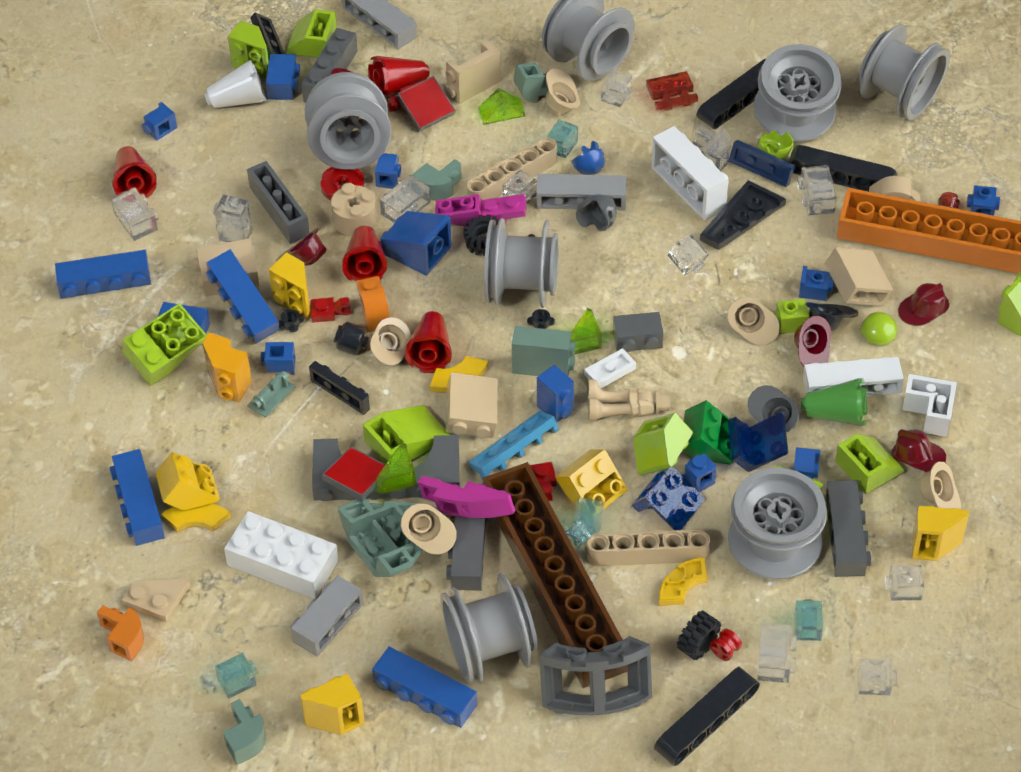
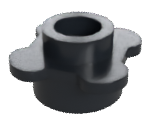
M285 310L281 314L279 328H285L289 332L294 333L298 331L299 324L304 322V317L295 310Z
M537 309L532 313V317L527 319V323L535 328L546 329L548 326L555 324V319L550 317V313L547 310Z

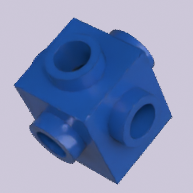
M974 185L972 194H968L967 207L970 208V211L994 216L995 210H999L1000 197H996L997 187Z

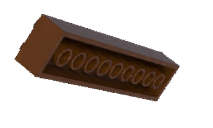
M526 462L483 477V484L487 487L503 490L511 495L515 512L510 515L495 517L559 643L570 647L586 648L587 652L603 651V646L622 641L620 633L529 463ZM627 665L604 670L605 680L626 673ZM574 671L582 688L589 687V671Z

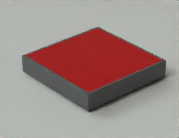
M434 76L398 93L396 96L418 132L454 115L456 112Z
M351 446L322 474V481L362 502L391 473V467Z

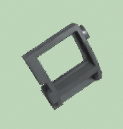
M631 636L620 642L603 646V651L587 652L586 648L570 647L555 643L539 654L542 707L552 710L557 714H611L632 707H638L652 697L650 644ZM627 665L628 685L622 689L605 693L604 670ZM562 670L589 671L590 695L564 692Z

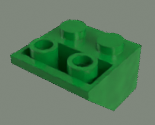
M707 400L686 409L683 422L692 430L693 434L688 440V446L682 451L692 458L697 455L706 454L713 463L732 464L734 461L738 424Z

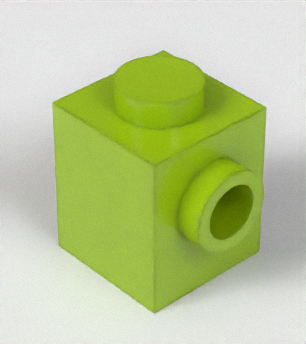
M805 299L777 302L776 311H773V314L778 319L780 334L794 333L809 318Z

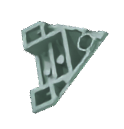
M364 499L362 502L355 500L338 507V513L350 546L375 577H391L412 568L423 549L409 540L403 534L401 528V518L404 512L410 506L417 503L384 501V504L369 503L368 499Z

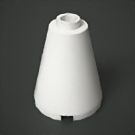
M251 60L209 86L207 93L204 94L208 105H213L214 108L267 101L260 78Z

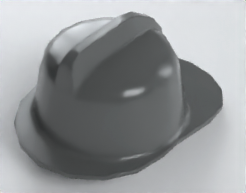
M769 385L760 386L748 398L749 413L767 430L775 434H783L796 427L799 419L798 406L778 388Z

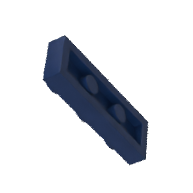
M739 140L733 143L728 161L784 187L790 185L795 165Z

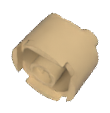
M346 183L332 196V220L339 233L352 237L354 230L359 226L366 225L372 228L376 226L377 211L373 191L352 183Z

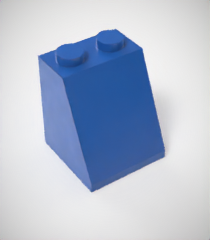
M406 211L381 236L380 243L385 256L427 276L452 248L450 217L441 214Z

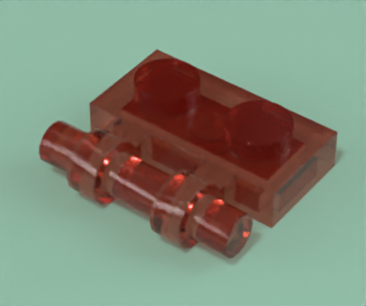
M687 71L646 80V87L652 100H662L655 102L656 110L664 109L667 111L672 110V107L683 105V107L690 106L691 103L698 102L697 93L688 94L693 92L694 85ZM676 95H679V96H680V97H676V98H672V99L670 98L671 96H676Z

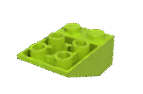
M179 303L124 338L122 353L147 383L152 386L180 365L202 344L207 335Z
M424 405L382 412L363 424L364 442L385 465L391 467V472L432 449L434 436L450 435L448 432H445L446 429Z

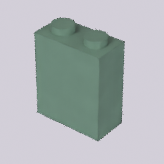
M515 326L512 339V374L539 376L555 365L569 377V371H574L575 342L571 341V332Z

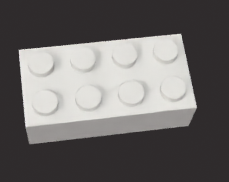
M675 126L653 137L651 168L704 221L719 214L727 204L729 183L727 175L721 172L712 160L707 159L700 149L694 146L687 139L686 135Z
M249 511L224 548L227 566L313 599L317 598L338 563L336 544Z

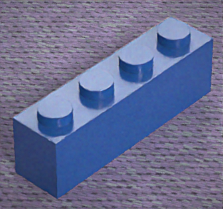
M146 249L55 263L60 298L151 285Z
M231 249L207 262L208 271L206 275L212 284L216 283L219 288L217 290L223 302L228 301L231 306L229 309L235 320L240 319L243 324L241 328L248 339L251 337L256 344L279 331V321Z
M137 449L112 456L114 466L109 468L113 481L118 480L119 483L114 485L117 498L124 501L123 504H120L123 519H129V523H125L128 537H134L136 546L164 539L161 519L141 450Z
M388 646L372 668L373 683L378 688L395 693L401 700L416 704L422 711L437 715L449 725L454 724L462 728L477 706V691Z

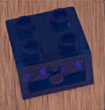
M778 413L751 427L737 417L728 420L732 460L747 472L788 454L785 419L782 413Z
M672 466L657 472L631 506L637 512L645 508H652L673 530H682L704 502L705 498Z

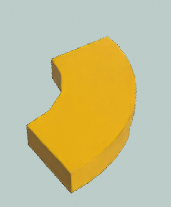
M465 356L463 361L455 367L447 369L436 368L429 386L430 391L447 392V384L451 372L483 376L488 368V360Z
M212 503L184 511L173 506L161 513V518L176 532L195 526L203 527L213 532L230 519L231 514L225 508Z
M705 557L687 560L677 565L676 569L665 577L659 591V606L684 605L685 596L691 588L698 584L707 583Z

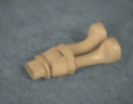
M588 379V420H598L602 417L622 414L630 415V418L635 416L643 417L650 414H659V411L670 410L669 394H659L658 390H655V394H653V391L641 388L604 391L600 388L597 380ZM626 402V404H607V403Z

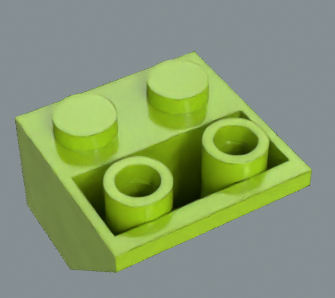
M315 9L297 21L286 49V54L318 58L337 28L336 12Z
M240 20L227 36L232 67L237 69L251 60L258 76L266 79L269 60L267 46L260 28Z
M1020 272L1016 276L1014 283L1011 286L1007 285L1002 291L1001 297L1003 299L998 308L999 317L997 322L1021 336Z
M675 412L644 421L635 434L633 442L637 472L640 475L655 473L663 469H671L678 462L677 458L681 451L688 446V440L693 432Z
M855 434L837 446L835 462L852 480H857L858 487L865 495L904 473L901 465L874 437Z

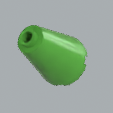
M857 378L806 393L805 398H801L802 412H806L807 417L866 426L867 420H862L863 415L867 414L866 387L861 388L860 383L865 382L864 379Z

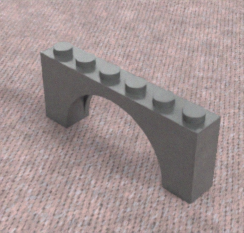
M459 435L434 436L433 447L422 463L405 473L387 476L365 499H423L417 483L422 476L437 478L442 482L460 486ZM338 438L313 439L312 491L314 501H352L356 499L322 481V474L342 455L338 446Z

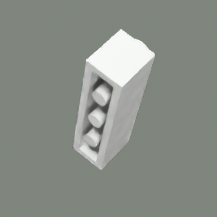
M899 357L804 365L803 383L806 393L857 378L864 379L865 382L860 383L861 388L866 387L867 397L901 394L904 377Z

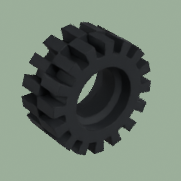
M482 214L478 215V219L474 216L471 218L472 222L467 221L466 226L463 228L467 249L471 253L475 251V255L478 256L480 252L485 256L487 236H478L487 233L490 220H495L496 225H498L500 220H497V217L494 215L490 218V214H486V217H483Z
M704 610L697 612V615H694L692 620L687 622L686 628H683L681 631L683 633L679 635L677 648L693 660H698L699 657H703L704 652L707 653L709 651L711 641L715 638L717 639V634L721 630V622Z

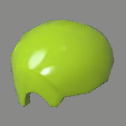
M773 130L768 134H763L758 140V149L782 160L789 155L793 147V138L788 132L780 135L776 130Z
M874 312L863 320L860 335H864L869 344L883 346L888 345L895 339L898 328L890 315L884 312Z

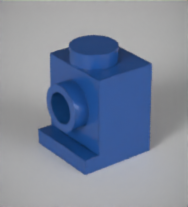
M163 102L158 103L159 107L144 116L145 123L141 125L143 131L147 135H151L156 141L177 129L175 113Z
M383 153L380 156L375 169L376 187L398 189V177L401 175V164H398V155Z
M803 266L799 298L826 301L827 292L832 293L834 281L829 278L830 273L807 269L808 266Z
M266 342L265 352H261V366H265L266 372L285 371L290 372V375H295L296 355L294 342Z
M796 447L794 470L811 479L818 478L820 450Z
M706 454L697 455L685 464V474L681 476V479L696 495L715 484L717 466Z

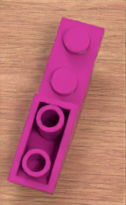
M479 194L436 200L435 214L447 215L451 219V224L466 226L467 221L472 222L471 218L474 216L478 219V215L481 214L483 217H486V214H490V218L494 215L497 217V220L503 218L506 224L507 219L526 216L527 199L525 194L481 200Z
M422 476L417 482L423 499L435 502L437 510L447 515L467 518H491L510 515L515 512V507L509 493L489 488L484 484L468 481L465 487L462 488L459 485H452L442 482L437 478Z

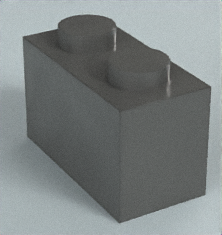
M660 312L613 316V335L616 352L622 348L626 352L663 348V328Z

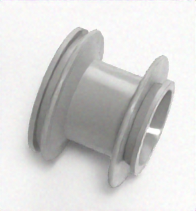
M558 0L551 9L543 27V48L552 59L558 62L569 61L578 56L577 69L581 78L586 81L599 80L614 71L627 56L633 41V15L629 10L621 7L612 9L604 14L603 0Z
M899 24L889 31L880 34L868 50L859 72L860 93L864 99H868L882 89L898 98L896 104L898 117L914 120L924 112L939 90L948 69L950 53L947 49L942 48L940 43L930 45L923 53L906 45V27L903 24Z
M803 44L784 46L771 53L762 65L758 76L759 90L754 101V112L758 122L768 133L776 130L780 135L788 132L793 138V142L812 140L825 133L835 119V102L841 91V77L835 61L824 51Z
M352 72L332 74L314 86L306 101L305 121L308 127L307 139L309 146L319 160L337 169L354 170L372 164L385 152L391 139V124L387 116L388 107L386 99L378 86L369 78Z
M503 218L499 220L498 225H496L495 220H490L487 231L484 266V289L487 303H491L492 299H494L497 306L500 305L505 289L539 290V300L542 308L546 305L548 292H550L551 296L555 295L558 275L559 240L558 233H553V237H551L548 220L544 222L542 237L508 236Z
M778 467L759 470L742 481L731 502L732 523L728 532L729 548L736 561L747 571L770 579L791 578L811 568L819 558L822 550L823 538L821 532L827 519L826 504L820 488L806 475L795 470Z
M500 573L497 578L499 592L497 595L467 604L463 602L458 590L454 587L450 589V597L446 592L440 595L441 609L449 641L460 672L467 683L473 682V676L477 682L483 681L482 661L516 651L523 665L529 668L532 664L531 651L537 650L535 627L525 596L517 583L511 586L508 578L503 573Z

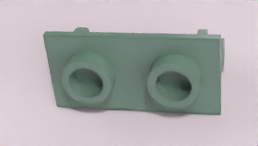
M285 371L277 372L267 386L258 395L253 397V400L247 407L266 418L295 388V385L288 382L289 375Z

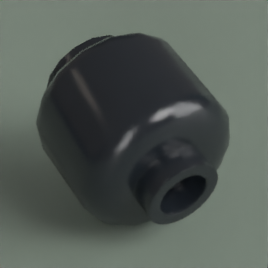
M345 322L342 326H338L333 342L336 343L338 350L351 355H357L360 349L365 351L369 337L365 336L366 329L351 322Z

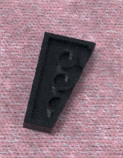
M748 180L700 234V241L720 250L786 204V198Z

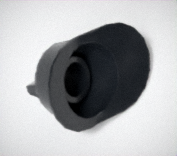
M806 302L805 304L810 308L809 318L812 316L825 318L830 325L831 331L836 330L843 318H853L859 314L857 310L844 305L817 304L812 302Z

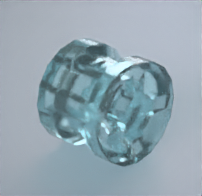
M583 516L565 531L567 536L574 540V544L577 547L581 546L596 531L585 523L586 520Z

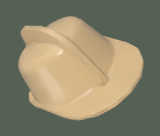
M560 69L549 70L546 74L548 91L545 100L547 105L554 110L555 115L560 117L563 113L578 108L580 99L574 81L567 73Z
M742 297L736 299L730 305L727 315L729 324L749 342L763 346L770 344L776 339L779 333L778 319L773 312L752 297Z
M389 317L383 319L378 324L370 341L371 352L378 361L386 365L400 363L405 355L406 345L411 338L407 325L402 320Z
M937 462L930 471L921 474L920 490L925 500L939 508L961 509V501L954 483L953 474L946 463Z
M426 503L414 504L404 512L401 518L403 534L430 554L439 555L445 553L453 547L456 541L457 532L454 524L431 505Z

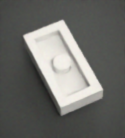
M622 348L584 369V375L587 379L597 380L600 388H603L636 370V362Z

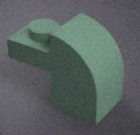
M536 62L516 65L513 77L516 87L526 101L536 103L539 96L547 94L546 74L542 73Z
M454 159L441 171L426 163L412 174L413 191L426 199L435 201L453 196V185L458 184L462 179L461 163Z
M240 699L230 703L233 717L238 725L223 732L225 745L236 765L255 757L262 750L266 741L262 715L259 714L254 717L249 706L244 707Z

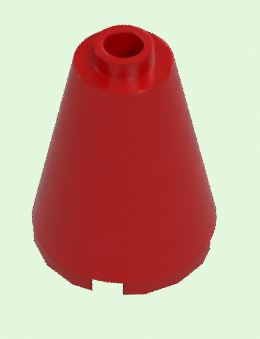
M374 56L370 59L373 60V63L368 65V78L378 86L385 98L398 93L400 88L426 80L430 75L429 66L421 60Z
M125 146L120 148L116 154L112 180L115 194L128 202H133V200L137 199L141 201L147 199L153 194L157 186L154 170L134 147Z
M359 226L354 230L343 257V274L351 282L352 280L357 281L377 276L381 280L388 268L386 256L375 230L370 226Z
M429 311L422 316L405 348V359L412 368L413 365L419 368L420 372L435 373L436 368L445 369L446 365L450 363L452 350L444 317L438 312Z

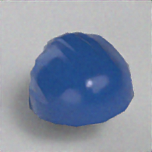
M592 141L590 149L582 146L583 154L571 161L573 167L583 175H595L601 171L605 164L602 148L599 149L598 143Z

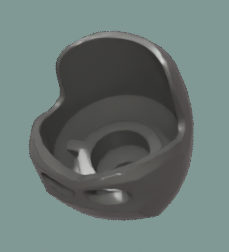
M603 194L592 195L577 207L576 219L582 227L593 224L597 230L606 231L614 224L617 209L615 202L611 197Z

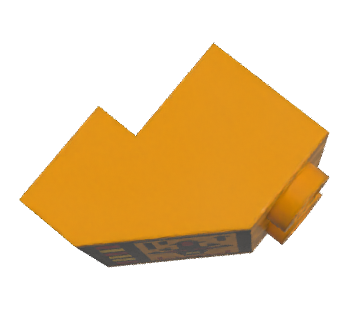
M208 333L202 343L208 374L218 396L223 399L240 403L252 383L247 352L231 348L230 339Z

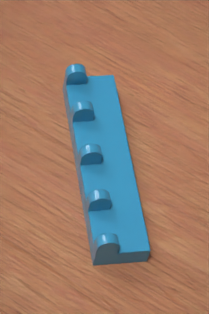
M538 411L468 462L470 469L479 473L481 479L489 476V473L497 467L501 471L507 468L506 460L515 454L519 458L525 455L523 448L533 441L537 445L543 442L541 435L549 429L553 433L559 430L555 417Z

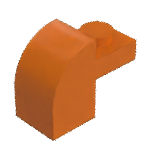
M379 276L356 281L368 333L374 332L378 324L383 319L389 317L386 295Z
M102 605L97 611L100 626L111 631L107 637L110 652L132 661L144 643V632L139 615L130 607L123 615L116 608L110 609Z

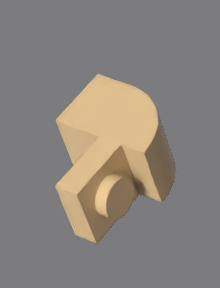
M885 177L869 187V192L921 202L920 194L911 189V180L906 177Z

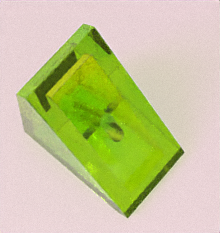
M500 88L494 91L478 107L483 125L525 117L520 99Z
M590 308L586 309L571 331V341L575 342L574 355L601 349L602 333Z
M405 443L399 445L378 475V492L384 494L416 486L415 469Z

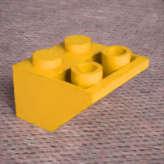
M286 252L269 268L272 298L277 304L297 311L299 315L308 320L311 314L304 262Z
M590 449L555 476L565 495L590 517L596 516L628 490L605 449Z
M171 452L155 472L163 502L184 511L216 503L220 499L212 470L205 464L191 461L185 455Z
M918 506L912 534V559L938 561L963 542L969 510Z
M348 673L333 677L327 683L318 687H312L300 695L304 723L308 727L342 735L365 724L362 698Z

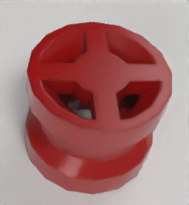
M724 628L719 633L718 639L715 638L710 643L712 652L723 661H729L733 657V652L738 651L742 647V641L739 636L727 628Z

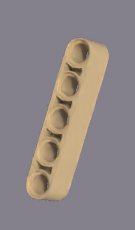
M551 138L540 139L473 177L467 182V196L479 194L481 200L498 198L552 167L557 162L556 141Z
M698 529L597 533L588 539L587 559L595 566L683 563L699 557H705L706 559L709 553L710 537L705 531Z

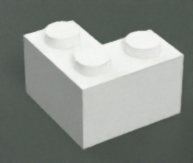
M909 374L902 410L926 414L923 432L947 437L957 382Z

